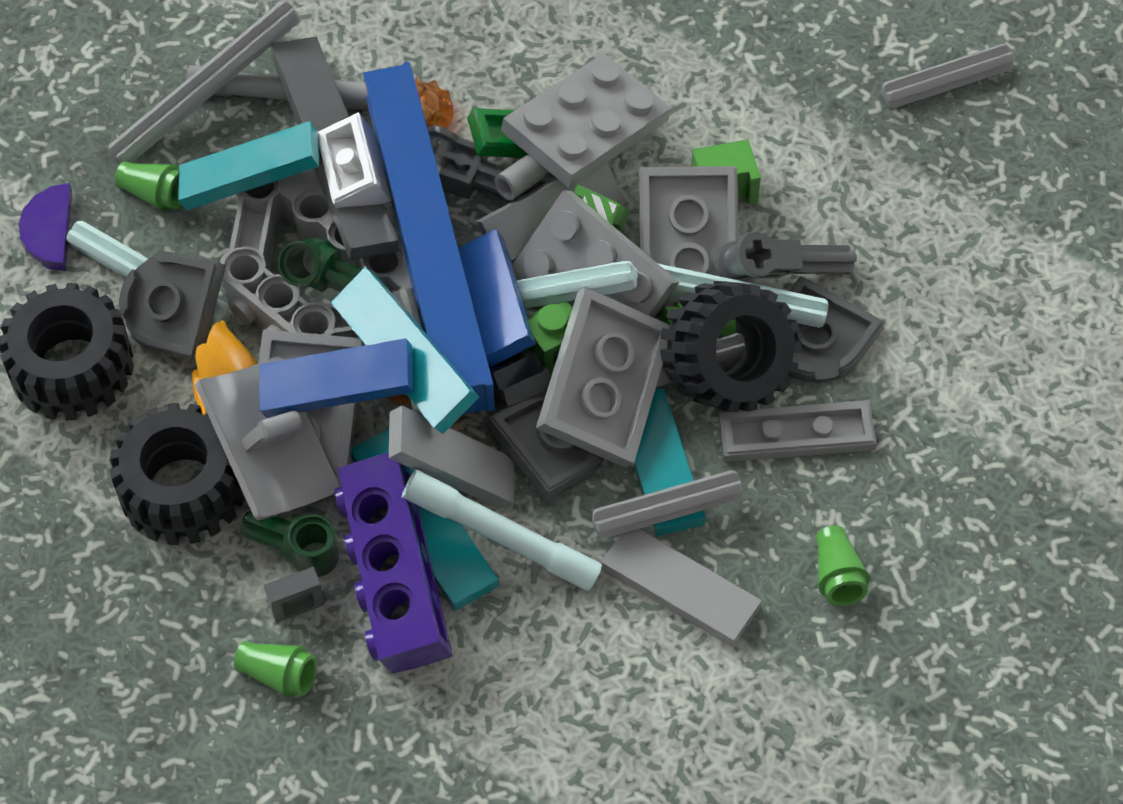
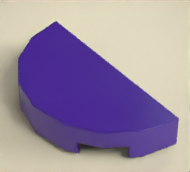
M70 183L51 186L36 194L23 208L18 223L23 248L32 258L41 262L42 266L47 269L66 271L68 241L66 238L70 226L72 201Z

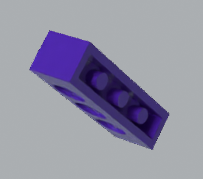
M389 452L337 468L341 487L336 488L334 493L342 517H348L351 534L345 535L344 538L347 553L352 564H358L361 581L355 583L357 600L364 613L368 612L372 629L365 631L367 647L374 661L379 660L393 674L451 658L453 653L418 505L402 498L404 488L412 475L409 467L388 458ZM388 508V513L383 520L370 524L371 518L377 511ZM399 555L398 562L392 569L381 571V566L388 557ZM406 602L410 603L408 612L402 618L391 620L392 612L398 605Z

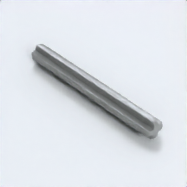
M280 1L109 144L108 149L111 155L119 164L124 161L134 162L271 47V43L277 42L300 21L296 10L287 1Z

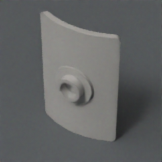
M276 356L259 364L281 361L282 359ZM256 364L228 374L200 379L195 383V387L256 520H263L283 515L335 495L334 490L341 486L307 411L298 413L293 410L270 418H266L260 412V365Z

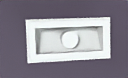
M359 112L318 132V144L332 202L336 208L379 205L392 201L375 134Z

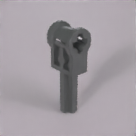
M427 127L443 191L470 199L476 187L501 196L496 189L494 179L496 175L506 168L489 163L487 156H478L474 142L458 137L455 133L444 127ZM539 181L512 201L545 184V182Z
M759 232L749 233L739 241L725 243L718 249L715 256V266L720 277L748 282L752 278H781L789 274H849L854 270V263L857 261V255L849 245H801L800 240L771 239Z

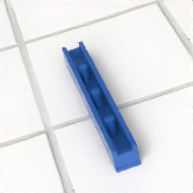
M404 62L403 65L363 72L368 94L366 102L392 199L391 204L416 299L422 330L479 396L462 415L487 410V412L494 411L493 381L410 62Z

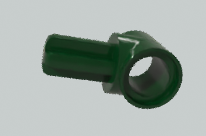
M323 238L291 242L281 250L278 257V269L286 282L293 286L307 285L320 292L326 291L329 287L341 292L362 271V269L342 261L341 252L336 250L332 243ZM306 250L314 259L312 273H309L303 264V255Z
M250 510L246 512L242 520L240 533L243 537L279 550L280 559L293 564L299 572L314 567L317 576L322 577L329 574L338 563L339 551L334 527L323 516L316 514L302 517L297 516L292 522L277 516L256 520ZM311 543L324 544L320 550L314 552L303 550Z

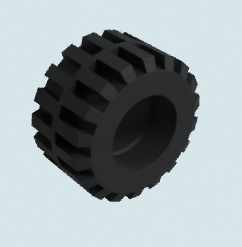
M714 281L713 284L703 283L695 286L696 294L685 292L678 299L682 307L680 309H670L666 317L672 321L670 329L662 328L660 338L667 340V349L660 350L661 360L670 362L671 367L665 372L670 381L679 382L676 389L683 396L692 397V401L734 412H738V410L746 412L758 410V404L769 405L776 400L774 391L784 393L790 385L785 379L787 374H796L799 365L793 362L794 353H801V342L794 341L793 336L794 333L800 331L797 320L787 319L792 310L786 302L776 301L777 294L771 290L760 289V286L728 281ZM735 318L743 330L744 352L737 365L727 373H724L717 360L716 345L719 334L724 326Z
M67 283L63 289H58L56 284L45 286L47 291L37 294L34 290L25 295L27 298L25 304L16 302L10 309L13 318H4L0 327L3 333L0 336V357L15 395L20 402L25 401L29 410L36 414L42 408L45 418L56 420L58 412H63L66 421L77 420L76 411L85 409L87 416L90 417L98 413L96 404L101 401L107 408L116 401L113 390L116 389L123 393L128 386L125 375L132 376L134 366L131 358L133 357V352L119 309H115L113 301L107 295L100 297L98 290L93 287L87 286L81 291L78 283ZM83 340L90 343L82 353L72 359L65 361H48L43 359L49 349L63 341Z
M179 403L168 404V410L161 412L158 411L157 406L146 410L147 418L141 420L136 416L128 423L130 432L121 431L115 440L118 449L111 450L110 463L112 465V469H110L111 479L125 517H129L131 526L138 532L144 528L147 538L157 542L160 535L164 534L168 545H179V536H188L190 544L201 542L199 533L204 530H208L210 536L213 537L221 532L219 526L221 519L228 524L236 517L234 505L242 507L245 496L208 414L203 415L201 406L189 404L187 410L181 409ZM177 460H194L205 465L196 478L183 485L163 486L152 481L162 467Z

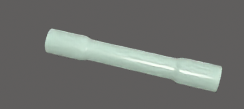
M417 469L414 470L404 488L402 498L442 518L452 519L542 565L548 572L585 591H589L598 578L602 567L600 562L562 543H555L464 497L455 488Z

